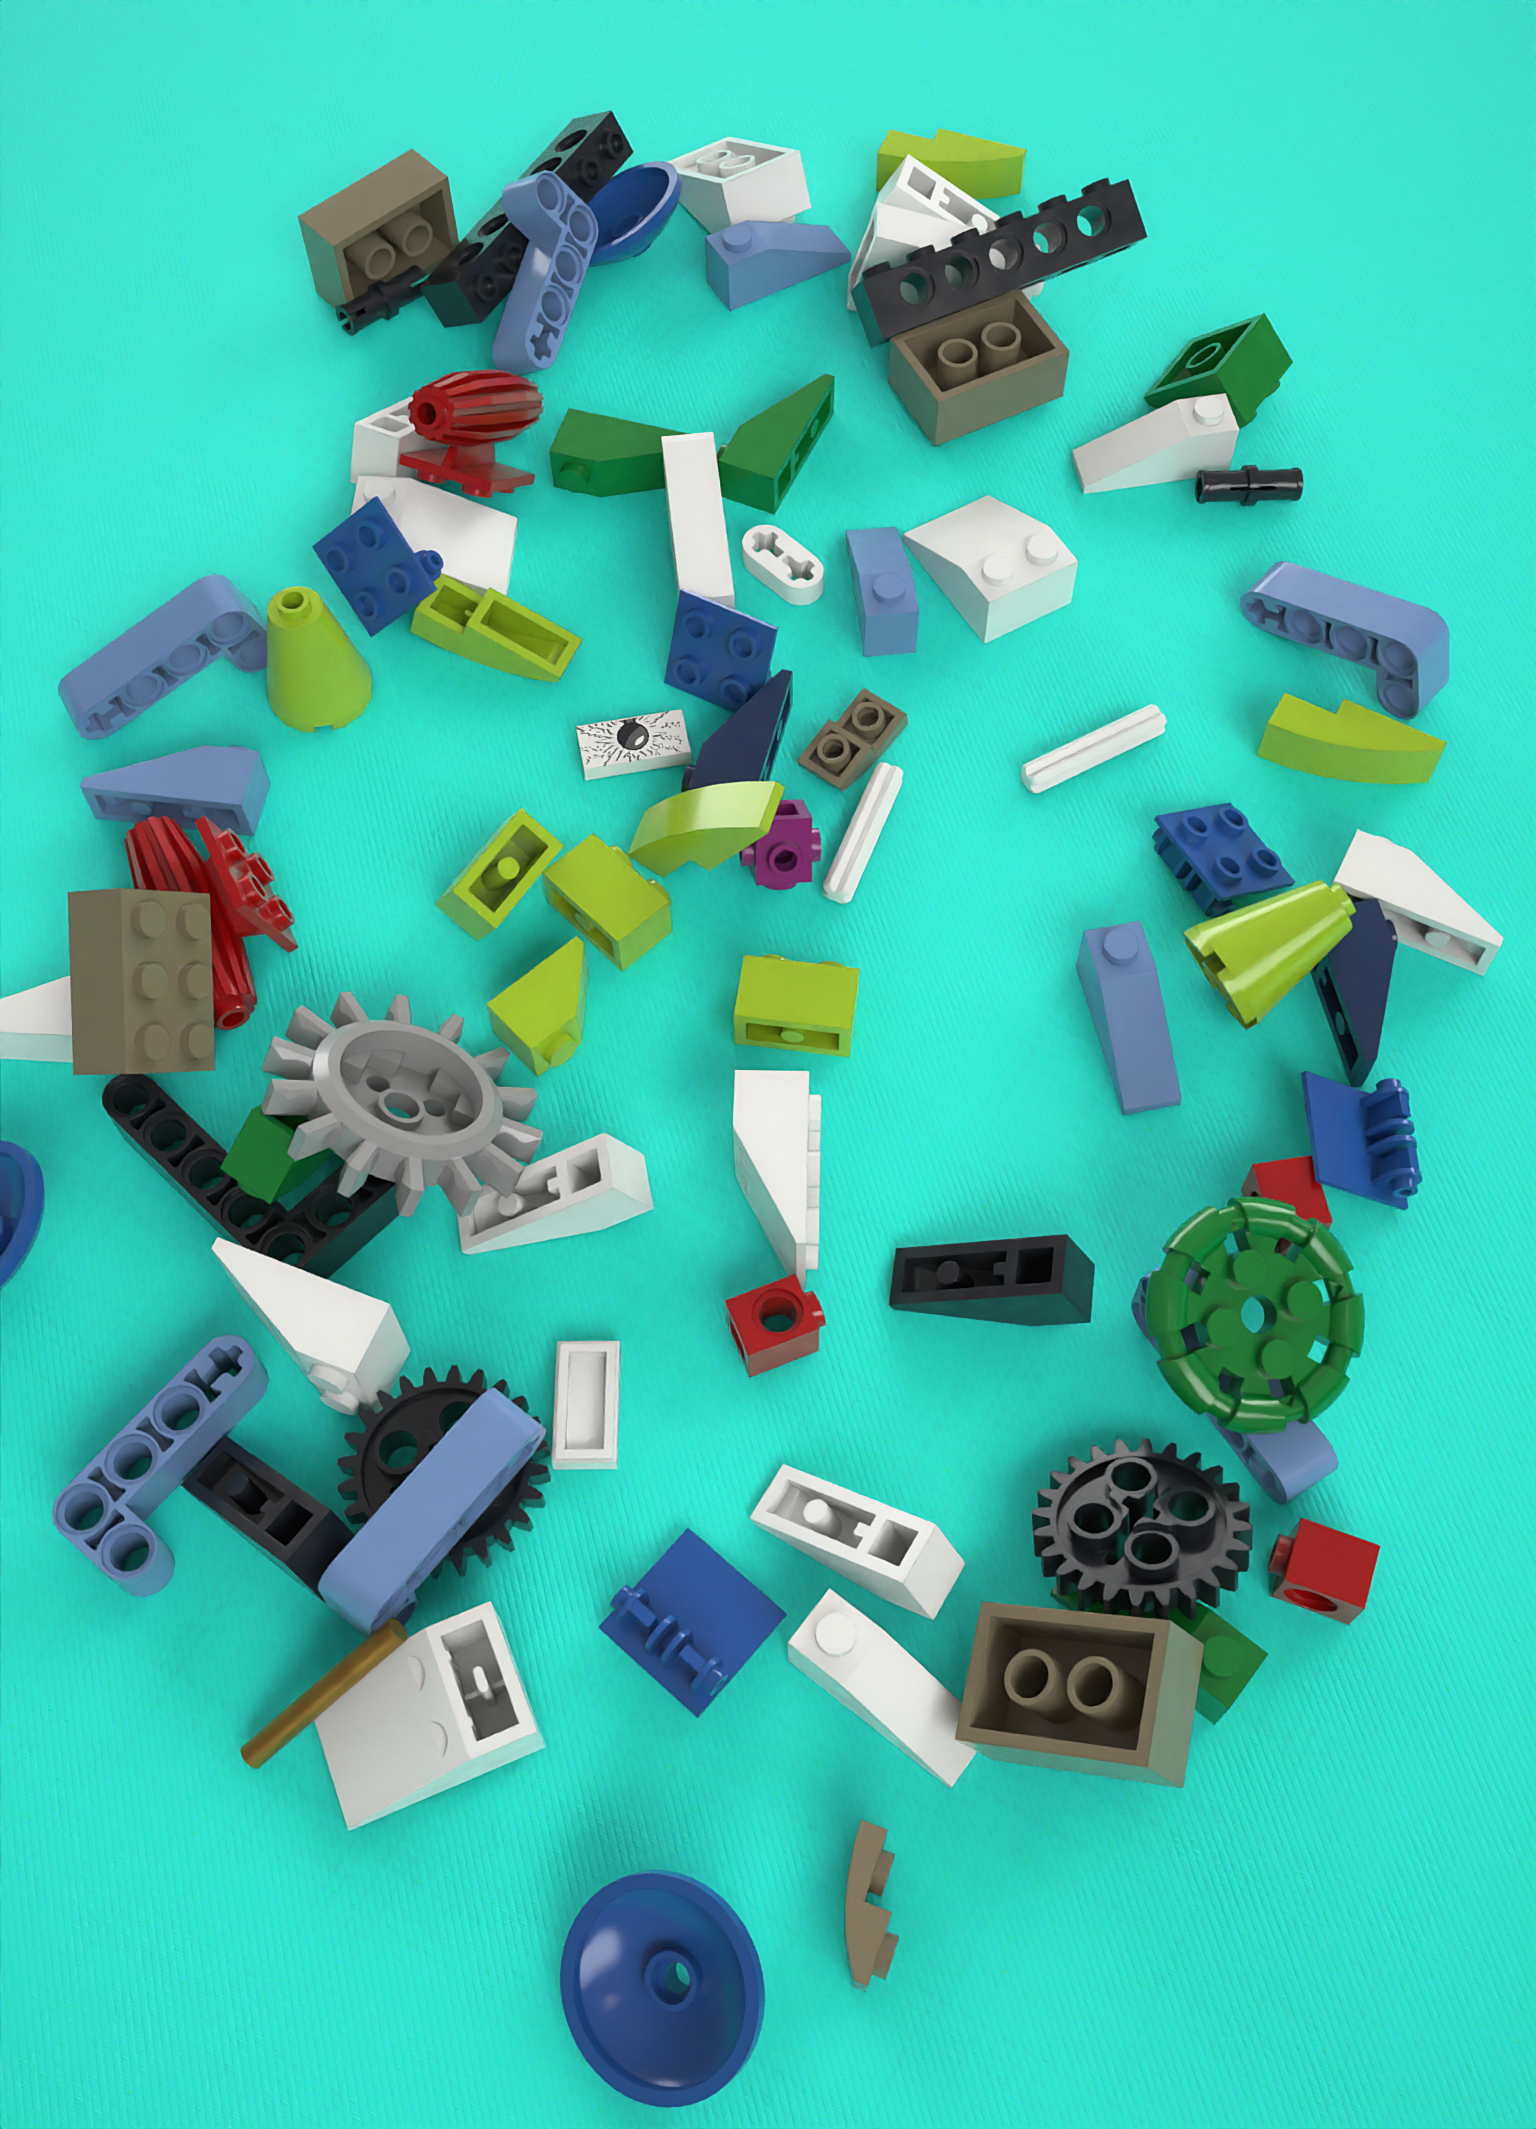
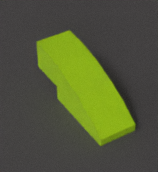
M941 128L938 129L934 139L889 129L877 153L876 191L880 192L909 154L973 199H989L1020 194L1023 187L1027 149Z
M443 573L433 582L438 590L422 600L415 609L410 632L471 661L503 672L554 683L559 682L583 640L491 587L482 596Z
M1284 693L1267 722L1257 756L1291 769L1326 778L1378 784L1427 783L1437 766L1447 742L1346 699L1342 701L1335 714Z
M745 781L711 785L664 799L644 811L627 855L661 877H665L689 860L710 871L768 834L785 787L776 781Z

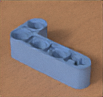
M546 170L507 184L502 193V205L507 218L529 239L493 341L492 356L497 369L518 376L548 369L554 364L599 232L598 223L592 210L555 173Z
M1285 561L1275 563L1241 597L1240 605L1243 614L1248 621L1259 629L1376 670L1378 700L1387 712L1398 719H1413L1448 683V626L1438 613L1427 607Z
M208 575L191 584L69 672L60 681L58 694L82 737L95 740L106 738L222 655L243 672L254 673L267 668V625L256 606L228 578L223 575Z
M1161 1266L1157 1267L1153 1271H1159ZM1189 1268L1184 1282L1191 1290L1199 1273ZM1149 1272L1139 1281L1131 1302V1309L1139 1328L1159 1353L1155 1337H1148L1146 1327L1145 1303L1151 1272ZM1194 1323L1180 1329L1187 1350L1201 1346ZM1220 1373L1218 1376L1220 1382L1219 1389L1226 1393L1232 1378ZM1279 1379L1268 1380L1273 1397L1280 1398L1285 1396ZM1204 1412L1263 1490L1279 1504H1287L1338 1469V1460L1333 1447L1313 1420L1306 1424L1299 1423L1297 1420L1287 1423L1285 1431L1280 1433L1250 1435L1218 1426L1216 1417Z
M223 1335L207 1343L61 1491L54 1502L52 1516L53 1523L58 1531L120 1588L133 1596L146 1597L159 1592L172 1578L175 1567L172 1551L144 1521L248 1414L267 1391L269 1381L267 1370L249 1343L235 1335ZM232 1368L240 1372L235 1377L227 1373ZM208 1390L216 1398L212 1403L205 1395ZM193 1410L200 1411L193 1425L184 1430H175L176 1422L182 1415ZM145 1458H152L151 1467L147 1473L140 1478L128 1480L129 1471L135 1463ZM104 1507L103 1515L96 1525L90 1529L80 1530L81 1520L86 1513L94 1508ZM149 1547V1554L145 1563L137 1570L125 1572L124 1566L129 1555L138 1548Z
M491 1388L483 1393L328 1566L318 1584V1590L327 1606L365 1638L369 1637L389 1618H395L404 1626L418 1605V1599L414 1591L530 1459L542 1442L546 1428L496 1388Z

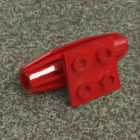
M499 369L452 372L422 386L421 389L413 393V400L408 404V410H410L409 422L414 425V431L418 435L425 436L424 439L450 446L400 454L399 464L417 469L416 476L428 482L444 484L449 479L462 483V491L464 493L477 497L490 498L495 491L514 493L515 487L533 484L535 474L495 462L494 443L511 440L540 420L539 415L544 410V406H542V400L544 399L542 393H539L537 390L539 387L527 378Z
M205 815L195 820V823L210 854L207 861L203 859L174 819L170 820L168 816H161V818L153 816L147 818L148 820L139 821L134 824L135 827L132 830H128L126 833L127 838L124 839L133 888L210 894L214 1028L221 1030L238 1028L249 1020L250 1014L255 1010L254 1005H257L256 992L242 937L266 934L288 953L299 948L289 928L295 924L294 917L281 897L274 895L269 883L275 880L274 874L268 863L258 852L250 855L246 851L243 843L232 829L228 828L222 831Z

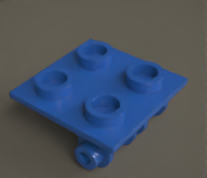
M378 496L372 498L312 546L371 637L438 590L433 581L441 575V569L444 565L442 557L434 550H420L414 553Z
M682 588L679 594L664 683L736 713L773 678L771 677L770 665L778 627Z
M1231 803L1158 815L1154 819L1160 827L1152 836V839L1156 842L1154 850L1163 858L1177 879L1185 878L1183 887L1186 891H1194L1192 896L1206 916L1213 915L1217 918L1233 912L1236 906L1232 900L1235 898L1289 887L1295 883L1294 879L1282 866L1278 855L1266 847L1249 826L1246 816L1234 808Z
M1308 1071L1302 1072L1305 1111L1307 1114L1315 1181L1401 1210L1408 1209L1407 1197L1417 1194V1185L1423 1180L1416 1151L1417 1141L1413 1136H1410L1415 1131L1414 1123L1407 1119L1411 1117L1408 1090L1401 1087L1400 1080L1389 1078L1379 1081L1376 1084L1377 1090L1370 1094Z
M687 1528L633 1589L629 1585H625L619 1590L610 1603L614 1610L601 1623L599 1629L694 1716L699 1718L787 1614L693 1531Z

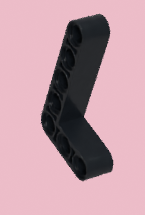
M120 1074L105 1086L102 1094L103 1107L124 1140L218 1233L231 1243L280 1262L290 1254L304 1253L302 1259L293 1267L328 1279L399 1216L395 1197L396 1182L389 1181L380 1185L372 1184L376 1176L368 1174L364 1185L349 1198L338 1193L340 1174L345 1163L290 1211H287L277 1200L269 1204L263 1199L253 1197L239 1187L236 1179L220 1169L228 1153L151 1078L145 1074ZM146 1104L140 1111L128 1114L136 1106ZM185 1140L175 1150L165 1151L175 1141ZM224 1177L217 1186L210 1189H202L211 1179ZM337 1213H351L348 1219L339 1225H326L328 1220ZM258 1214L263 1215V1218L256 1225L241 1228V1225L247 1218Z

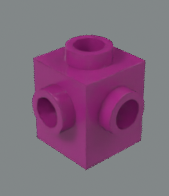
M803 799L780 800L768 834L739 852L741 866L749 867L756 885H764V887L772 890H787L795 887L796 883L812 882V862H820L821 838L819 829L812 828V816Z

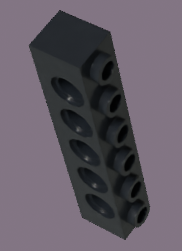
M612 110L574 118L518 180L545 170L552 171L587 205L634 151ZM502 197L419 286L444 328L482 323L513 288L529 239L507 218L502 205Z
M1109 178L1098 180L1081 189L1083 196L1074 200L1067 201L1066 195L1062 194L1037 206L1039 213L1024 218L1022 211H1017L995 221L994 226L996 229L980 235L977 227L952 237L950 239L952 246L936 252L934 245L931 244L906 255L908 262L906 264L891 269L889 261L866 269L861 273L863 280L850 292L870 348L889 342L890 337L1014 290L1027 289L1135 246L1148 236L1129 179L1113 185L1110 184ZM1078 216L1084 217L1089 222L1091 236L1083 234L1077 224ZM1034 232L1040 233L1046 238L1048 253H1044L1036 247L1033 239ZM990 249H996L1003 255L1005 259L1004 270H1000L992 264L989 257ZM946 265L953 266L960 272L962 278L961 287H956L949 283L945 275ZM901 282L910 283L915 287L918 293L917 304H911L903 298L900 291Z

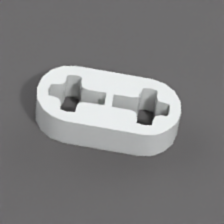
M758 525L745 533L742 540L743 564L753 576L790 604L808 605L819 599L824 589V568L816 556L783 530L772 525Z

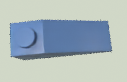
M746 220L705 237L707 283L729 311L851 261L850 251L829 226Z
M886 527L846 531V543L864 657L916 653L919 609L912 569L897 528Z
M204 745L85 777L82 779L80 788L96 819L138 823L139 821L148 820L147 818L153 816L155 818L168 816L170 820L174 819L183 829L198 830L195 820L205 815L222 831L230 828L236 835L255 836L270 781L259 751L249 750L241 746H229L226 748Z
M1135 921L1084 931L1076 962V970L1122 1114L1128 1115L1180 1105L1181 1094L1157 969L1141 922Z

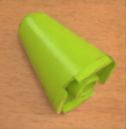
M302 586L283 589L271 598L267 607L266 693L273 713L286 726L302 732H316L314 727L332 725L333 730L345 727L358 718L371 701L372 676L370 668L317 592Z
M1317 880L1192 926L1183 932V936L1186 938L1184 941L1207 981L1213 989L1217 988L1226 1001H1229L1225 1005L1226 1008L1247 1031L1258 1024L1352 930L1353 925L1349 916L1356 913V909L1347 893L1338 883L1328 887L1322 880Z

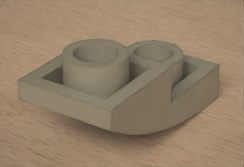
M863 688L836 723L830 719L825 723L798 758L797 763L800 767L838 791L843 792L859 779L900 735L908 724L907 714Z
M861 1820L853 1846L847 1879L844 1907V1937L852 1987L866 1992L871 1975L886 1980L899 1936L886 1931L892 1912L865 1902L868 1892L882 1897L895 1857L894 1853L882 1849L888 1830Z

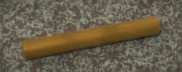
M389 1618L241 1747V1755L244 1761L254 1769H258L401 1646L408 1639L404 1626L395 1618Z

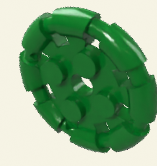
M1263 1197L1231 1198L1228 1200L1227 1207L1217 1210L1213 1206H1207L1181 1224L1162 1248L1166 1256L1159 1271L1151 1272L1145 1303L1148 1337H1155L1161 1359L1156 1364L1173 1392L1198 1415L1207 1412L1217 1418L1218 1426L1250 1435H1268L1284 1432L1287 1423L1297 1420L1299 1423L1306 1424L1327 1410L1342 1394L1350 1381V1378L1345 1373L1352 1357L1359 1358L1361 1355L1365 1332L1363 1295L1354 1291L1348 1273L1354 1267L1339 1241L1316 1218L1304 1220L1295 1214L1296 1209L1293 1205ZM1233 1232L1238 1251L1227 1255L1224 1241L1227 1239V1234ZM1281 1237L1292 1242L1286 1257L1273 1252ZM1189 1268L1199 1273L1191 1290L1184 1282ZM1323 1279L1329 1301L1323 1302L1319 1288L1312 1282ZM1249 1297L1258 1300L1264 1310L1263 1325L1256 1333L1250 1332L1245 1327L1241 1317L1242 1306ZM1194 1323L1201 1346L1187 1350L1180 1329ZM1314 1340L1327 1347L1321 1363H1317L1307 1357ZM1220 1373L1232 1378L1226 1393L1219 1389L1220 1382L1218 1376ZM1279 1379L1285 1396L1280 1398L1273 1397L1268 1380Z

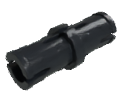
M413 265L387 282L378 280L368 286V292L337 306L336 316L338 321L352 314L357 315V318L342 326L343 330L350 336H354L358 331L381 318L390 320L397 316L399 308L424 296L419 288L423 282L413 287L410 286L411 282L425 275L424 271L419 266Z
M1243 465L1241 470L1236 471L1199 470L1195 480V497L1199 504L1239 501L1241 506H1254L1257 501H1298L1303 491V474L1299 468L1258 470L1256 465Z

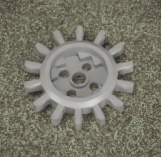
M351 991L340 992L330 1016V1020L336 1029L302 1005L294 1011L285 1035L292 1042L274 1036L261 1071L287 1079H271L261 1105L263 1114L307 1116L309 1122L297 1127L287 1153L295 1161L330 1148L346 1161L340 1174L338 1193L349 1198L364 1185L368 1174L396 1182L395 1197L399 1215L407 1217L413 1216L426 1186L435 1185L441 1187L460 1217L471 1215L483 1191L474 1175L505 1198L513 1193L525 1169L523 1165L514 1159L529 1164L542 1139L543 1131L516 1122L527 1120L538 1098L535 1088L497 1087L494 1083L495 1080L499 1079L510 1056V1053L503 1046L473 1057L457 1045L462 1035L464 1018L455 1013L452 1014L440 1025L437 1033L412 1025V1014L408 996L396 994L385 1020H369ZM387 1107L401 1109L410 1118L397 1117L389 1112Z

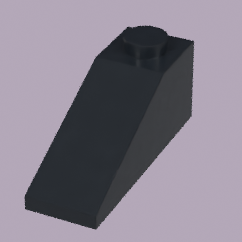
M1067 1234L896 1248L889 1306L894 1310L1026 1326L1091 1323L1095 1264Z
M225 1436L183 1481L181 1486L287 1575L326 1604L318 1590L320 1579L328 1566L354 1538L355 1534L331 1509Z

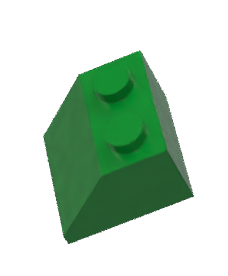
M1263 313L1192 338L1145 394L1144 399L1149 406L1159 409L1175 400L1226 393L1238 428L1241 429L1257 416L1256 409L1262 401L1280 387L1281 383L1279 380L1293 361L1267 316Z

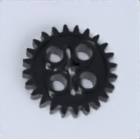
M452 1365L446 1382H438L431 1367H428L424 1371L422 1386L415 1388L404 1375L399 1377L402 1395L395 1399L388 1393L379 1390L376 1394L383 1409L378 1414L360 1409L357 1414L367 1428L365 1433L350 1432L346 1433L344 1437L350 1448L357 1452V1455L339 1458L337 1463L344 1474L354 1477L337 1485L338 1492L344 1500L355 1501L344 1510V1514L351 1525L364 1523L363 1527L387 1501L393 1491L404 1482L446 1435L451 1424L460 1419L471 1405L487 1391V1379L483 1370L478 1369L468 1383H463L458 1366ZM502 1379L492 1388H496L509 1398L510 1389L507 1381ZM523 1395L511 1400L524 1412H528L529 1406ZM538 1416L532 1417L539 1424H541ZM542 1440L530 1459L430 1573L432 1579H438L444 1561H452L459 1576H465L467 1557L475 1554L481 1563L488 1568L492 1566L489 1547L497 1543L509 1552L515 1550L509 1534L512 1527L523 1531H532L534 1527L529 1516L524 1511L525 1507L544 1508L546 1504L543 1494L534 1488L533 1485L551 1482L549 1468L535 1463L550 1456L546 1440ZM412 1446L418 1449L417 1455L407 1466L401 1468L388 1466L390 1456L398 1448Z
M1121 1439L1116 1440L1115 1454L1106 1455L1099 1447L1093 1445L1090 1447L1091 1462L1085 1463L1074 1456L1068 1457V1474L1052 1470L1050 1472V1489H1039L1037 1492L1038 1508L1032 1509L1034 1554L1036 1557H1041L1042 1575L1044 1577L1056 1576L1057 1594L1059 1596L1068 1595L1075 1591L1078 1592V1609L1082 1612L1099 1602L1104 1604V1614L1117 1615L1120 1610L1129 1611L1132 1617L1143 1618L1145 1612H1154L1157 1619L1170 1620V1610L1178 1608L1183 1615L1193 1620L1196 1619V1601L1198 1599L1211 1607H1219L1220 1588L1235 1592L1238 1589V1572L1248 1571L1249 1551L1252 1550L1253 1524L1249 1523V1503L1239 1501V1484L1237 1482L1223 1484V1467L1220 1465L1202 1471L1201 1453L1199 1452L1189 1455L1184 1460L1177 1458L1175 1443L1171 1442L1161 1454L1153 1452L1149 1439H1143L1139 1450L1132 1452L1128 1450L1126 1444Z

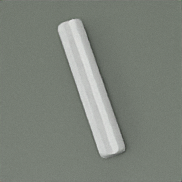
M1151 704L1024 764L1022 766V774L1020 775L1021 780L1030 793L1038 794L1163 734L1167 723L1166 717L1161 713L1157 705Z
M881 762L875 766L824 880L823 895L828 900H835L840 904H846L851 901L903 783V771L900 767L891 766L886 762Z

